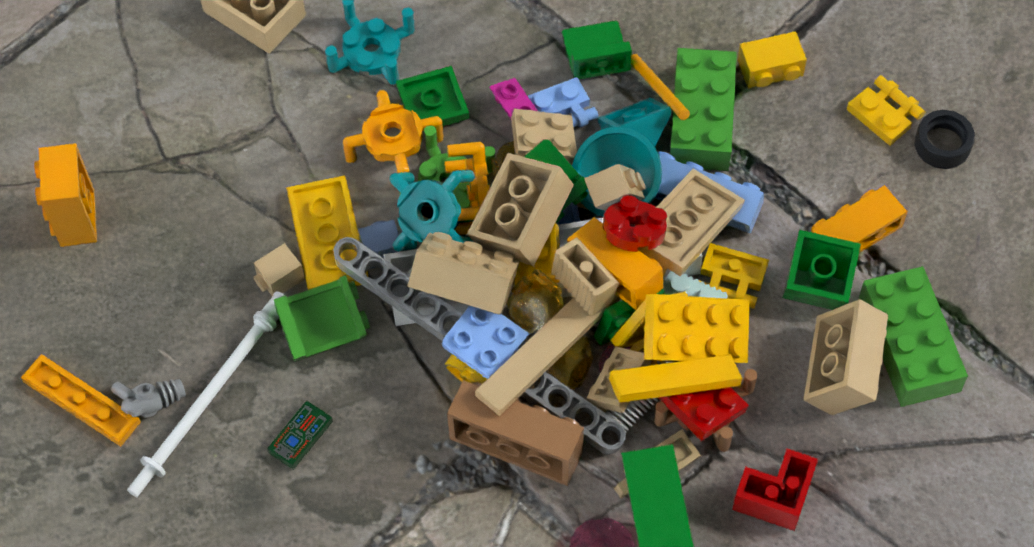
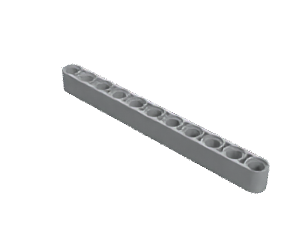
M345 237L336 242L334 258L340 270L441 341H443L447 334L443 329L444 324L448 321L457 322L462 316L460 311L438 296L407 287L410 278L407 274L352 237ZM346 249H352L357 252L356 257L350 261L343 260L340 255ZM371 267H378L383 271L382 275L377 279L367 277L366 272ZM397 285H404L409 289V292L403 297H396L391 293L392 289ZM422 303H430L434 306L435 310L430 315H422L417 311V308ZM547 372L538 378L539 386L537 388L527 389L521 395L531 404L541 406L548 410L551 415L559 418L568 417L575 420L577 413H588L592 418V423L588 426H582L584 427L583 440L604 454L618 452L625 441L626 432L619 422ZM552 394H560L565 398L566 404L563 407L555 408L549 403L548 397ZM607 430L615 432L618 436V443L614 445L606 444L602 440L601 434Z

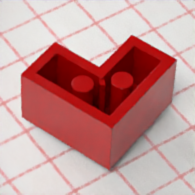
M787 448L777 477L745 466L732 510L795 531L818 458Z

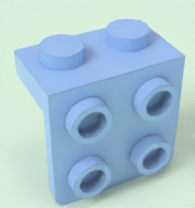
M469 306L443 338L442 346L488 379L525 344L529 333L502 314L499 315Z

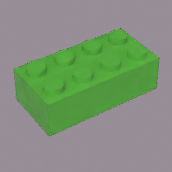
M690 48L677 49L674 95L689 110L690 115L686 120H681L672 112L670 155L675 157V161L686 164L688 161L693 162L706 170L729 171L732 153L737 52Z
M924 267L864 280L859 299L888 314L887 333L882 359L900 406L903 407L961 392L968 375Z

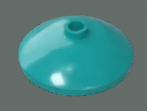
M610 127L592 134L582 143L572 164V167L580 175L586 178L614 165H623L633 169L635 173L639 172L644 181L645 189L642 192L645 199L640 201L649 204L653 201L660 188L662 165L656 148L648 138L629 128ZM589 193L581 203L591 212L604 217L605 210L595 208Z

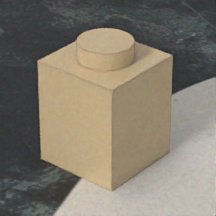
M285 243L254 262L257 274L254 276V280L262 292L268 290L271 296L276 291L284 293L305 280L301 263Z

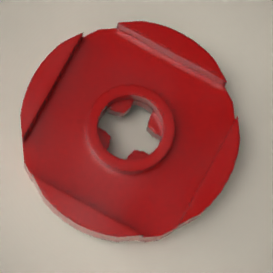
M627 195L623 196L620 202L614 203L607 208L604 213L602 227L607 232V240L620 249L638 252V247L648 246V250H652L660 246L665 239L667 213L661 208L639 201L634 196Z

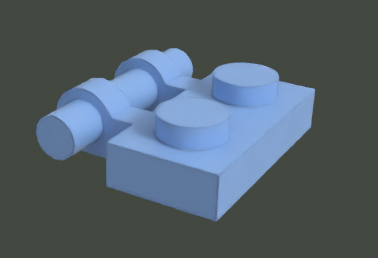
M578 77L528 95L539 112L560 113L564 115L571 113L573 127L578 126L581 128L589 125V121L598 118L595 107L587 110L583 109L589 106L590 99Z

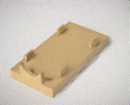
M693 168L657 206V208H661L667 213V229L662 244L652 250H648V246L638 247V250L649 259L653 258L659 262L663 268V278L666 276L668 269L681 276L740 211L745 200Z

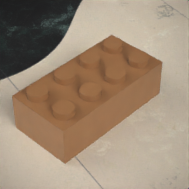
M463 380L447 412L450 440L568 486L583 454L584 427L580 426L574 419L556 417L541 406L533 405L531 407L521 403L518 399L499 416L475 396V391L482 383H469Z

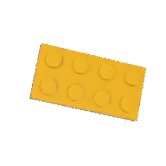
M646 294L644 360L687 361L731 355L735 363H748L750 300Z

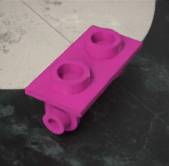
M516 78L489 87L495 95V101L501 104L510 119L514 109L537 111Z

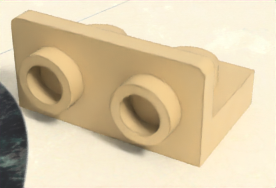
M616 346L611 356L605 361L603 370L596 382L591 386L587 400L604 413H606L607 409L624 413L629 402H618L609 381L610 371L650 366L652 360H644V353Z

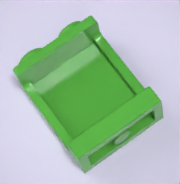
M346 275L340 277L339 280L289 297L285 295L274 299V306L294 362L366 337L365 329L370 328L365 311H358L355 300L359 299V294L354 281L348 282Z

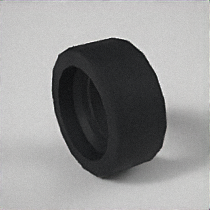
M944 109L932 111L920 122L914 146L918 156L925 163L935 168H954L964 163L968 158L974 144L975 132L967 118L955 111ZM932 129H949L961 138L962 145L956 150H941L928 141L927 134Z

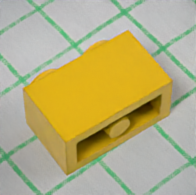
M795 31L741 43L737 61L747 88L757 86L765 87L771 83L783 80L792 81L804 76L807 58Z

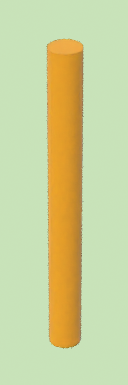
M632 54L631 65L681 120H686L690 115L689 110L638 54Z

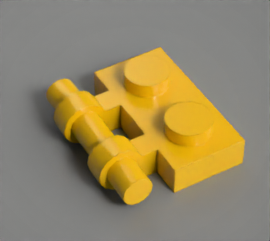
M880 75L874 81V85L881 90L876 93L870 87H867L848 103L846 110L891 146L910 130L912 122L906 117L911 114L914 118L920 120L926 111L918 105L919 102L914 97H908L900 91L897 83L893 80L888 81ZM891 98L901 107L896 110L887 100Z
M710 243L700 274L711 277L710 283L704 282L705 285L715 286L716 290L721 289L722 293L727 292V299L750 300L749 308L755 309L758 297L746 293L748 288L757 291L761 290L769 259ZM721 280L738 285L737 291L719 286Z

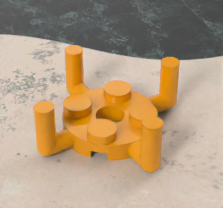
M379 90L376 94L378 107L370 113L367 121H364L362 133L347 136L343 139L345 160L348 163H354L357 160L356 147L365 145L377 161H395L397 173L409 172L406 158L420 150L423 131L427 126L431 125L436 128L437 143L443 141L442 119L439 116H433L420 120L417 113L413 110L411 112L404 109L403 105L391 104L388 93L385 90ZM389 128H397L401 131L394 137L385 134V131Z
M482 142L447 145L448 157L473 155V158L445 161L444 164L446 173H452L455 170H472L474 172V180L467 185V197L471 207L461 208V215L458 221L474 220L490 189L486 176L488 175L485 145ZM473 221L458 223L455 231L459 235L467 234Z

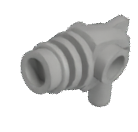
M170 379L169 383L163 381V384L156 382V387L149 383H142L133 389H129L120 382H115L111 387V391L124 400L121 410L133 417L139 415L145 418L152 417L158 410L162 409V404L167 408L169 403L171 405L174 403V399L180 401V398L186 396L180 379Z

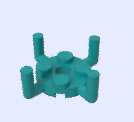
M342 0L344 17L351 29L343 35L342 57L338 58L337 49L334 46H328L325 49L328 70L336 73L349 66L352 70L359 73L364 71L369 72V75L383 74L390 84L395 85L396 81L399 80L397 61L401 49L400 40L413 34L415 31L413 10L408 7L402 10L403 26L394 30L380 18H373L370 21L361 23L356 16L354 0ZM369 44L379 46L374 52L364 50Z
M455 170L443 183L436 180L414 182V175L411 172L391 174L389 178L390 183L401 193L397 207H399L398 223L402 229V232L392 244L393 249L397 252L413 250L417 247V241L423 242L429 233L434 234L435 232L448 234L452 237V240L461 243L466 241L474 242L469 236L461 237L454 230L461 215V206L452 192L459 183L472 182L475 178L474 172L472 170ZM426 202L433 207V216L430 220H426L421 212L422 206Z

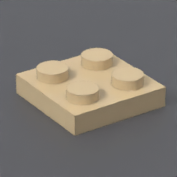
M522 109L513 110L511 120L515 155L523 157L540 141L547 139L552 142L571 165L573 164L577 149L572 115Z

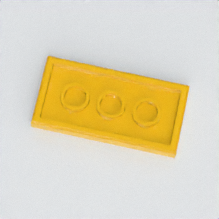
M343 175L286 187L308 290L339 280L340 277L345 275L348 282L354 281L356 286L362 285L340 270L334 258V246L340 239L352 237L360 242L346 176ZM346 249L341 253L340 257L345 261H350L356 257L357 252L352 249Z

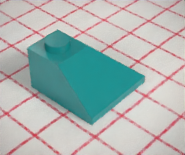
M647 98L597 118L601 129L625 127L635 130L648 138L655 147L672 114V110L668 105L652 98Z

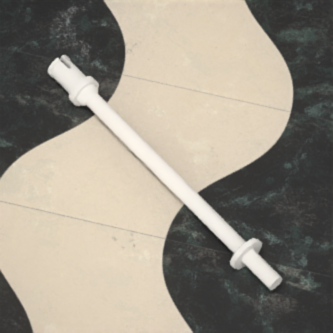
M274 292L264 308L254 314V326L153 457L142 456L140 462L144 468L127 489L131 495L138 497L154 475L164 477L166 472L162 465L262 334L264 332H272L276 328V321L279 317L274 306V299L285 296L283 293Z

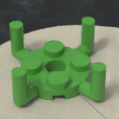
M430 125L424 129L425 144L430 159L420 165L418 181L436 180L440 182L451 174L445 172V161L467 158L465 156L448 157V153L442 154L437 145L436 128ZM492 146L485 147V157L489 174L496 169L495 149ZM469 182L459 183L452 191L461 208H470V201L467 197V185H469Z

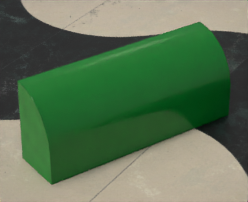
M673 444L621 453L639 547H694Z

